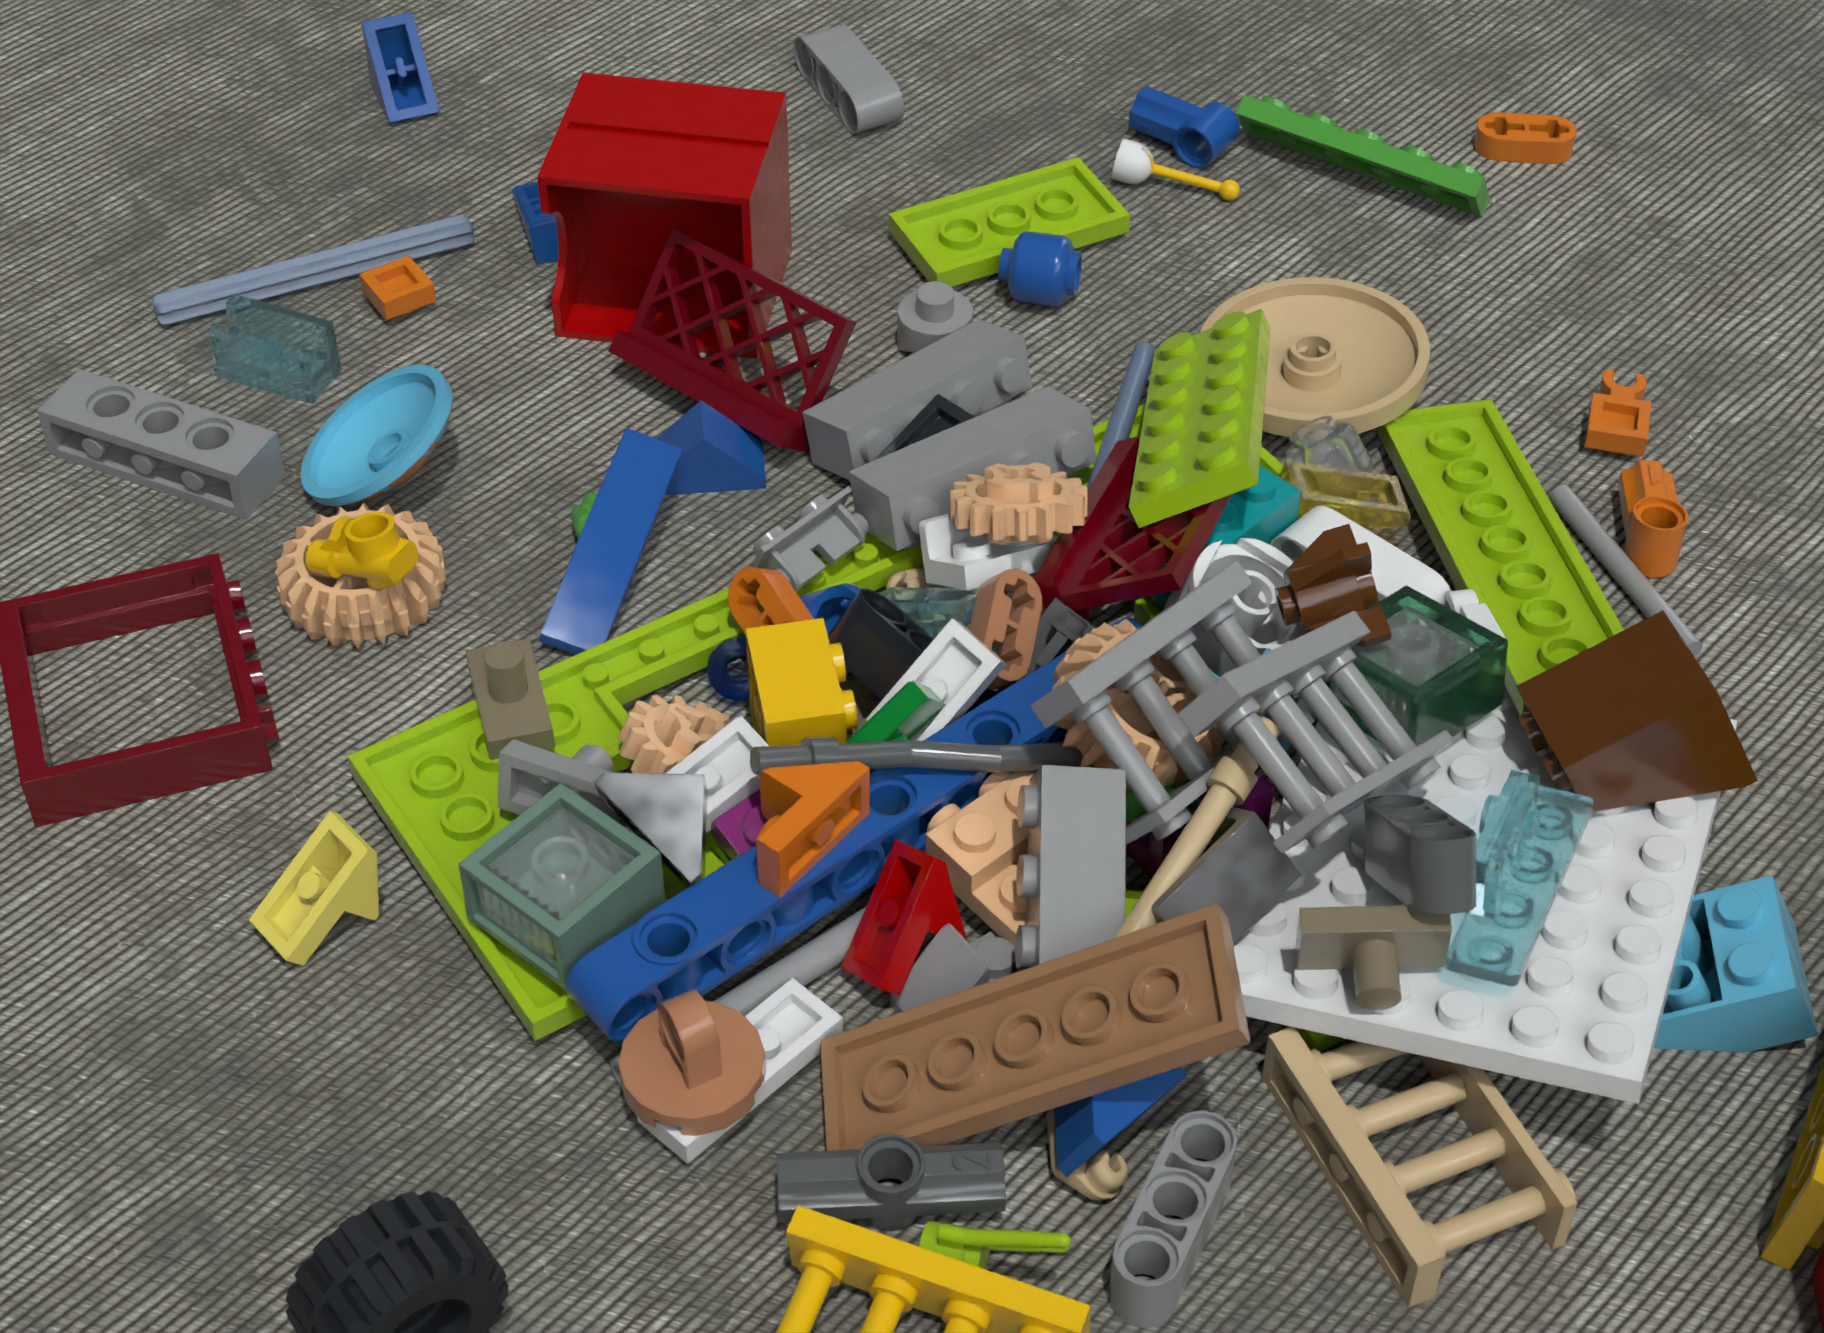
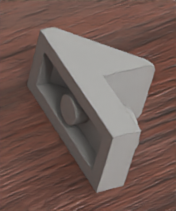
M948 923L939 930L912 966L900 996L893 993L890 995V1005L897 1013L1025 970V968H1017L1014 944L1007 939L1001 938L994 930L968 943Z

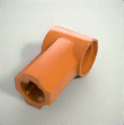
M1639 460L1635 466L1621 471L1618 480L1619 499L1626 535L1623 551L1645 577H1664L1671 574L1677 567L1688 522V513L1678 503L1673 474L1665 471L1660 461Z

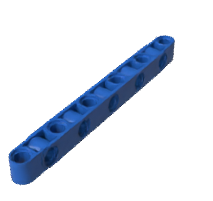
M1124 618L1111 625L1113 627V625H1118L1127 619L1136 629L1142 626L1133 618ZM1066 652L923 741L984 745L1063 742L1068 731L1054 724L1045 728L1030 705L1052 690V686L1055 684L1052 676L1056 672V666L1065 657ZM911 767L875 770L870 774V814L781 898L758 884L757 850L755 845L648 912L635 924L588 952L578 960L566 978L565 991L567 995L611 1041L616 1043L623 1042L638 1020L658 1009V1004L693 989L703 996L877 883L895 839L925 852L927 827L933 816L948 804H956L962 809L978 798L982 784L993 772Z

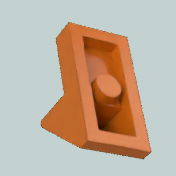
M859 761L770 767L760 772L761 812L768 819L756 838L758 884L781 898L870 814V768Z

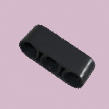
M865 588L859 590L828 634L830 644L841 643L845 668L882 700L934 640L929 633L883 595ZM986 688L965 714L997 694L993 690Z

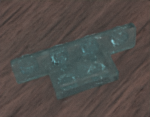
M1511 770L1499 796L1488 795L1480 818V837L1478 840L1476 839L1477 906L1465 913L1446 954V968L1449 971L1506 986H1516L1519 983L1593 813L1594 800L1591 797L1540 786V776Z

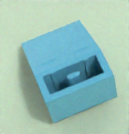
M1773 875L1694 895L1654 1049L1752 1052L1818 1036L1795 923Z

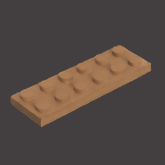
M1218 903L822 1039L820 1046L827 1151L862 1149L864 1144L872 1138L888 1133L903 1135L913 1140L917 1146L944 1145L1251 1044L1228 916Z

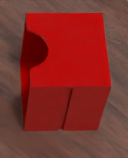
M583 72L537 176L541 213L543 215L554 214L558 229V266L552 294L555 336L612 343L616 331L628 333L672 228L682 230L782 283L792 253L786 93ZM684 248L676 267L681 284L700 275L695 253ZM711 261L713 269L719 267V265ZM732 273L717 280L723 307L743 299L738 275ZM755 285L756 292L763 289ZM704 287L684 295L691 322L711 313ZM777 296L760 303L766 329ZM671 302L659 308L651 327L652 330L661 335L678 328ZM747 310L727 318L734 345L754 337ZM714 325L694 333L699 353L716 354L721 351ZM681 340L676 341L677 344L683 346ZM753 349L738 357L757 359L759 355L758 349Z

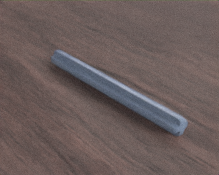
M460 214L155 294L152 297V306L157 321L161 326L166 327L354 277L408 255L413 260L470 246L474 243V230L467 215Z

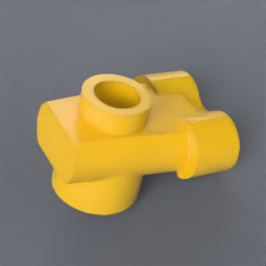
M369 512L356 518L348 516L339 517L335 521L329 537L324 540H314L306 552V566L309 571L333 578H340L343 575L366 578L367 584L375 589L394 586L418 563L417 546L414 542L399 537L393 516L385 512Z

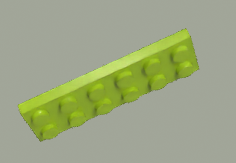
M1262 308L1249 314H1245L1243 311L1227 314L1217 320L1212 328L1192 336L1189 332L1173 335L1162 342L1159 349L1154 351L1129 501V509L1139 528L1258 485L1271 331Z

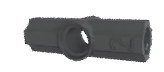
M888 1133L872 1138L864 1144L862 1149L776 1153L779 1223L790 1222L798 1205L840 1220L864 1218L868 1224L878 1229L889 1231L906 1228L915 1222L918 1216L1005 1211V1165L1001 1142L917 1146L913 1140L903 1135ZM895 1178L904 1183L889 1187L877 1182L881 1179Z

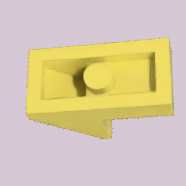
M333 811L327 813L249 918V921L286 961L302 966L305 965L344 911L374 921L379 916L377 853L338 813Z

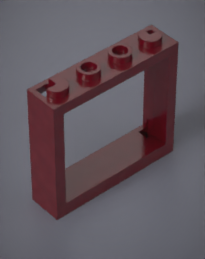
M219 553L0 602V664L20 783L35 828L273 770L267 744L279 742L280 739L271 703L257 706L256 699L268 697L260 660L246 662L245 656L257 653L249 617L235 618L236 613L246 611L239 580L226 582ZM211 614L215 615L241 722L52 766L33 655Z

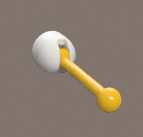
M1125 138L1118 149L1112 172V180L1126 184H1138L1146 180L1151 174L1218 192L1227 201L1236 199L1240 193V186L1234 180L1228 179L1219 182L1155 164L1153 155L1148 147Z

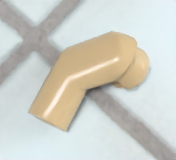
M1054 1108L1050 1109L1046 1114L1051 1169L1055 1177L1090 1200H1107L1116 1196L1128 1178L1127 1164L1118 1153H1115L1109 1159L1108 1151L1101 1150L1067 1178L1057 1167Z

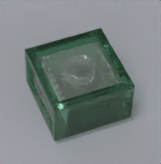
M1407 585L1379 602L1391 630L1392 639L1367 647L1354 645L1351 648L1357 656V659L1353 662L1416 746L1444 730H1447L1451 737H1454L1503 704L1508 640ZM1331 679L1326 681V685L1361 731L1377 740Z

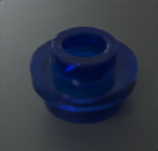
M729 637L718 643L710 653L707 662L708 677L713 688L722 696L732 700L749 699L748 673L741 677H735L727 671V665L731 659L735 657L747 659L746 637Z

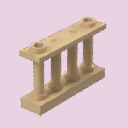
M1289 1027L1268 1035L1262 1073L1263 1081L1408 1308L1435 1298L1446 1253L1530 1219L1551 1250L1565 1245L1577 1207L1574 1189L1567 1176L1560 1169L1552 1168L1483 1069L1418 1055L1434 1080L1357 1109L1352 1104L1346 1105L1333 1086L1332 1081L1408 1052L1354 1041L1321 1054L1316 1049L1310 1050L1295 1027ZM1450 1105L1454 1107L1473 1135L1395 1166L1390 1161L1383 1162L1368 1139L1369 1136ZM1490 1161L1512 1192V1194L1436 1224H1432L1426 1219L1421 1220L1406 1197V1194Z

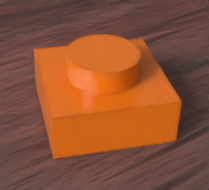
M409 255L359 274L362 292L386 321L437 302L434 283Z

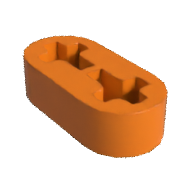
M1504 112L1489 113L1483 115L1478 120L1474 149L1480 156L1489 160L1559 164L1571 158L1577 129L1571 121L1560 116Z
M748 566L738 571L730 583L728 592L729 608L745 635V628L814 619L789 581L779 571Z

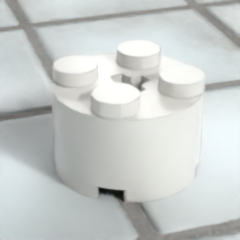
M1240 538L1236 544L1220 545L1222 540L1210 544L1195 561L1182 588L1172 591L1164 607V610L1196 587L1238 561L1252 583L1230 599L1237 608L1232 614L1260 655L1268 648L1274 650L1303 636L1297 624L1289 626L1284 624L1275 595V588L1285 585L1283 572L1289 568L1293 561L1277 548L1256 539ZM1198 623L1190 627V630L1197 638L1192 642V645L1208 668L1213 670L1212 672L1221 677L1223 674L1236 668L1210 629L1203 632Z

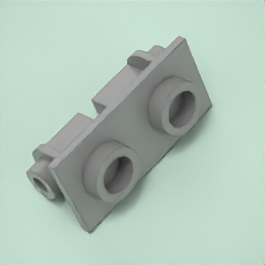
M847 486L829 500L824 495H820L803 508L797 516L796 520L798 522L784 530L778 525L769 530L753 547L756 557L751 567L781 572L795 592H797L823 573L826 567L813 553L814 550H817L832 566L854 549L864 544L865 535L869 532L868 522L861 514L856 512L851 514L844 507L852 489Z

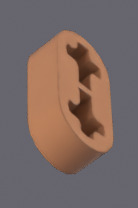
M1008 569L987 579L981 584L976 596L969 631L991 651L992 647L997 645L996 652L994 653L1007 664L987 687L990 690L1002 688L1020 680L1027 674L1031 664L1042 611V595L1033 577L1020 569ZM1011 607H1015V611L1010 613Z

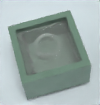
M562 783L553 788L458 864L468 918L563 989H565L566 978L570 970L578 960L638 922L648 912L666 902L661 852Z

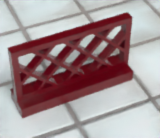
M672 228L629 332L616 331L608 352L698 402L700 400L733 422L780 448L810 452L802 412L823 401L857 322L744 264L682 230ZM684 248H687L695 253L700 275L681 284L676 267ZM711 261L719 265V267L713 269ZM734 273L738 275L743 299L723 307L717 280ZM755 285L763 289L756 292ZM704 287L711 313L691 322L684 295ZM778 296L782 299L788 322L767 331L760 303ZM671 302L678 328L661 335L652 330L651 327L659 308ZM798 307L808 313L800 316ZM747 310L754 337L734 345L727 318ZM819 320L833 325L834 327L825 348L811 355L804 327ZM714 325L721 351L703 358L700 356L694 333ZM791 333L798 361L777 369L770 342ZM681 340L683 346L677 344L676 341ZM757 348L764 376L746 382L743 380L737 357ZM724 363L726 370L717 365ZM802 372L806 392L797 410L787 404L781 380ZM768 386L770 394L766 393L761 389Z
M1137 436L1117 441L1087 490V517H1085V524L1083 526H1073L1072 533L1060 534L1033 578L1039 586L1045 610L1054 598H1057L1086 620L1092 608L1096 606L1180 590L1232 494L1139 528L1129 509V501L1140 439ZM1168 563L1166 568L1159 569L1160 567Z

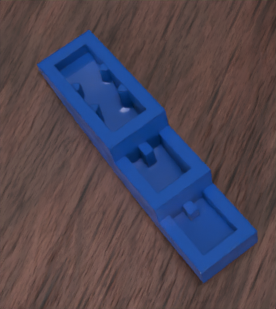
M629 428L625 429L553 601L539 638L540 642L577 655L608 640L634 579L639 560L657 520L665 494L677 469L683 448Z

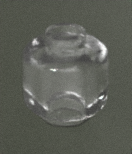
M1322 416L1301 426L1289 437L1292 445L1286 451L1285 464L1289 472L1300 484L1313 491L1326 504L1331 503L1334 509L1348 506L1363 496L1365 490L1362 485L1372 475L1374 467L1372 458L1357 430L1351 423L1342 420L1334 421L1332 416Z

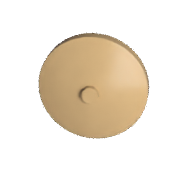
M1299 277L1260 284L1246 289L1223 302L1207 318L1200 331L1212 328L1217 320L1227 314L1237 311L1249 314L1262 308L1271 328L1262 431L1275 435L1304 439H1327L1350 436L1372 430L1394 420L1409 409L1421 395L1428 379L1430 343L1427 332L1417 316L1407 306L1392 296L1375 288L1352 281L1323 277Z

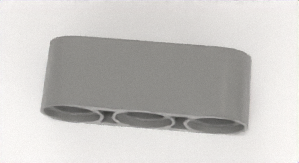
M840 24L795 38L794 56L800 73L850 133L856 134L902 120L904 116V101L897 82L847 25Z
M1203 1110L1189 1112L1179 1117L1174 1123L1115 1243L1112 1256L1109 1300L1111 1308L1118 1318L1129 1325L1141 1328L1154 1327L1170 1318L1180 1301L1229 1194L1237 1137L1234 1128L1227 1119L1216 1113ZM1194 1158L1205 1159L1208 1161L1202 1162L1194 1160ZM1174 1215V1216L1181 1217V1218H1183V1219H1181V1220H1173V1219H1168V1218H1166V1217H1164V1216ZM1147 1274L1157 1279L1147 1281L1138 1279L1133 1275Z

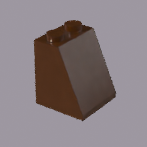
M1664 610L1516 686L1528 709L1527 712L1517 716L1530 743L1536 752L1546 747L1550 749L1551 753L1540 759L1559 794H1562L1572 789L1586 813L1742 788L1758 781L1716 688Z

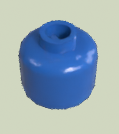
M1024 231L1019 234L1012 249L1003 248L999 263V280L1008 282L1010 296L1016 302L1060 307L1066 301L1068 295L1076 296L1082 271V253L1074 251L1072 241L1066 236Z

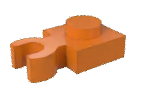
M1606 369L1602 376L1599 393L1593 392L1584 447L1604 450L1609 453H1623L1643 457L1648 440L1652 402L1643 400L1647 379L1644 374H1637L1634 385L1621 386L1613 380L1614 370Z

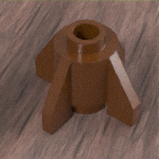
M1350 524L1323 531L1289 568L1283 572L1285 585L1275 588V595L1284 624L1286 626L1297 624L1302 635L1355 611L1371 631L1356 645L1367 647L1391 640L1392 633L1383 609L1379 605L1377 589L1371 572L1372 557L1367 542L1357 545Z

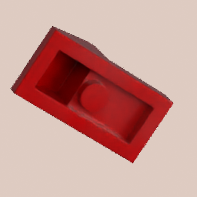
M895 839L840 968L879 989L900 996L911 968L917 961L918 952L927 931L937 934L942 927L950 923L967 941L945 861Z

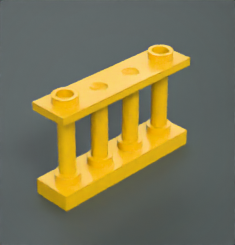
M798 1205L786 1230L792 1266L797 1267L801 1277L776 1333H810L829 1288L839 1286L840 1282L867 1291L873 1298L859 1333H894L902 1312H909L912 1308L941 1317L946 1324L943 1333H1090L1091 1305Z

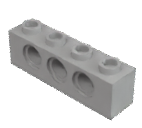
M78 369L37 409L50 455L247 520L286 477L277 432L82 369Z

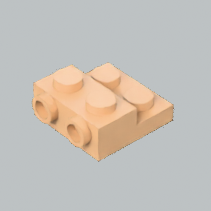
M1019 771L1013 774L1010 772H993L982 784L977 799L962 809L956 804L944 806L933 816L926 833V853L946 862L954 894L1001 938L1009 940L1014 946L1018 926L1027 925V898L1018 897L1016 874L1019 856L1028 855L1029 828H1021L1018 825V796L1021 785H1029V780L1036 771Z

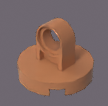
M693 989L658 1004V1009L638 1020L623 1040L618 1067L626 1104L642 1122L656 1128L657 1120L666 1125L681 1126L682 1135L699 1136L723 1130L749 1113L755 1104L754 1095L765 1080L766 1059L758 1030L742 1013L718 1002L704 1001L699 992Z

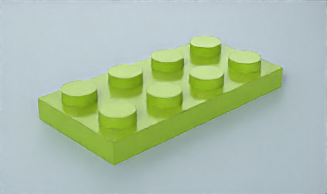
M1079 157L888 213L889 232L929 282L941 281L951 287L999 273V263L1003 248L1012 249L1015 240L1024 231L1066 236L1072 241L1074 249L1128 233L1130 226V214Z

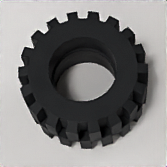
M415 1191L399 1194L390 1201L383 1199L370 1205L362 1213L356 1216L352 1215L339 1224V1228L331 1235L324 1237L312 1249L314 1253L311 1257L303 1261L294 1274L297 1281L288 1288L286 1301L289 1307L286 1310V1314L297 1333H490V1327L499 1320L503 1312L504 1306L502 1302L508 1296L509 1285L505 1281L507 1275L455 1202L449 1197L442 1198L437 1192L426 1191L417 1196Z

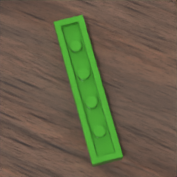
M1244 95L1235 112L1245 134L1479 217L1483 216L1491 199L1482 174L1471 166L1463 163H1453L1452 167L1433 161L1434 159L1429 153L1417 147L1405 146L1401 150L1385 144L1383 138L1371 131L1357 129L1353 133L1338 128L1336 122L1322 114L1311 112L1307 117L1292 112L1287 104L1276 98L1264 96L1262 100H1258Z

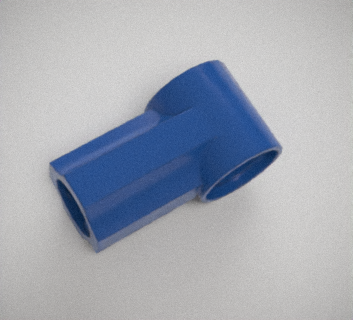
M1148 86L1137 94L1134 105L1129 111L1128 127L1133 128L1138 133L1173 146L1178 157L1187 165L1195 168L1206 167L1235 141L1240 133V123L1236 114L1225 104L1210 102L1201 108Z

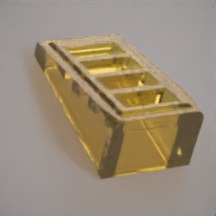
M1291 461L1285 462L1279 475L1280 478L1301 490L1298 519L1316 506H1326L1334 509L1367 530L1406 527L1411 519L1396 476ZM1370 497H1377L1378 503L1371 502Z

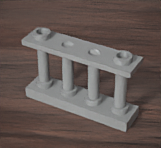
M1238 561L1196 587L1030 705L1045 728H1048L1069 713L1077 724L1084 721L1116 769H1126V783L1146 811L1126 827V845L1150 831L1159 841L1187 823L1192 815L1186 806L1210 788L1206 781L1222 757H1231L1241 741L1233 730L1226 733L1220 724L1217 725L1216 728L1229 745V748L1210 761L1150 675L1155 668L1148 659L1154 653L1158 654L1162 662L1169 659L1194 696L1198 697L1217 679L1192 645V642L1197 638L1190 630V627L1198 623L1203 632L1211 630L1236 668L1261 656L1232 614L1237 608L1230 599L1252 583ZM1114 683L1120 692L1128 690L1188 777L1184 783L1171 793H1167L1107 706L1112 699L1105 689ZM1300 696L1294 699V702L1312 724L1314 719L1308 712L1310 708ZM1280 730L1277 739L1282 744L1288 740Z
M1355 611L1223 674L1177 714L1193 737L1219 724L1226 733L1233 730L1299 817L1300 821L1273 842L1281 854L1305 839L1313 849H1316L1349 824L1344 818L1346 814L1363 805L1366 799L1381 794L1400 781L1407 791L1411 790L1441 767L1434 756L1454 741L1448 731L1444 730L1416 746L1353 663L1357 656L1351 648L1371 631ZM1331 679L1392 758V762L1387 764L1326 685V681ZM1300 695L1363 778L1357 783L1354 781L1292 698ZM1257 712L1260 715L1268 713L1330 795V799L1325 802L1322 801L1257 715Z

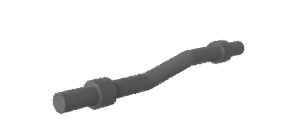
M807 737L802 740L801 745L753 747L750 752V767L753 774L758 775L763 769L770 767L859 761L870 769L911 767L999 773L1037 771L1041 765L1080 767L1083 755L1077 748L1062 747L1064 741L1060 743L984 745L915 740L838 743L834 737ZM1094 765L1086 766V767L1096 768Z

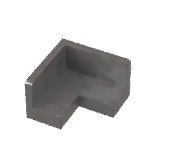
M1195 799L1186 806L1192 816L1202 802L1201 799ZM1232 807L1200 858L1152 904L1151 910L1159 922H1163L1218 903L1229 918L1232 941L1234 943L1301 874L1286 853L1281 854L1273 844L1275 841L1274 837L1255 812Z

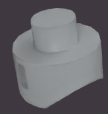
M931 281L920 285L916 291L906 295L898 305L897 347L899 351L915 353L972 323L973 307L970 301L961 293L954 291L950 285L941 281Z

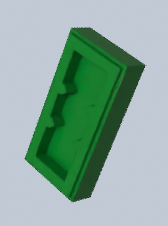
M908 681L845 743L910 740L946 704L930 687L915 681ZM870 769V774L877 769Z

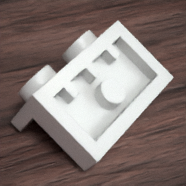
M951 513L922 520L918 526L926 583L964 591L980 588L981 584L987 579L1008 569L1016 568L1028 574L1037 572L1058 539L1057 536H1053V539L1041 544L1033 542H1010L1005 545L995 544L987 540V534L971 536L970 529L955 528V521H951Z

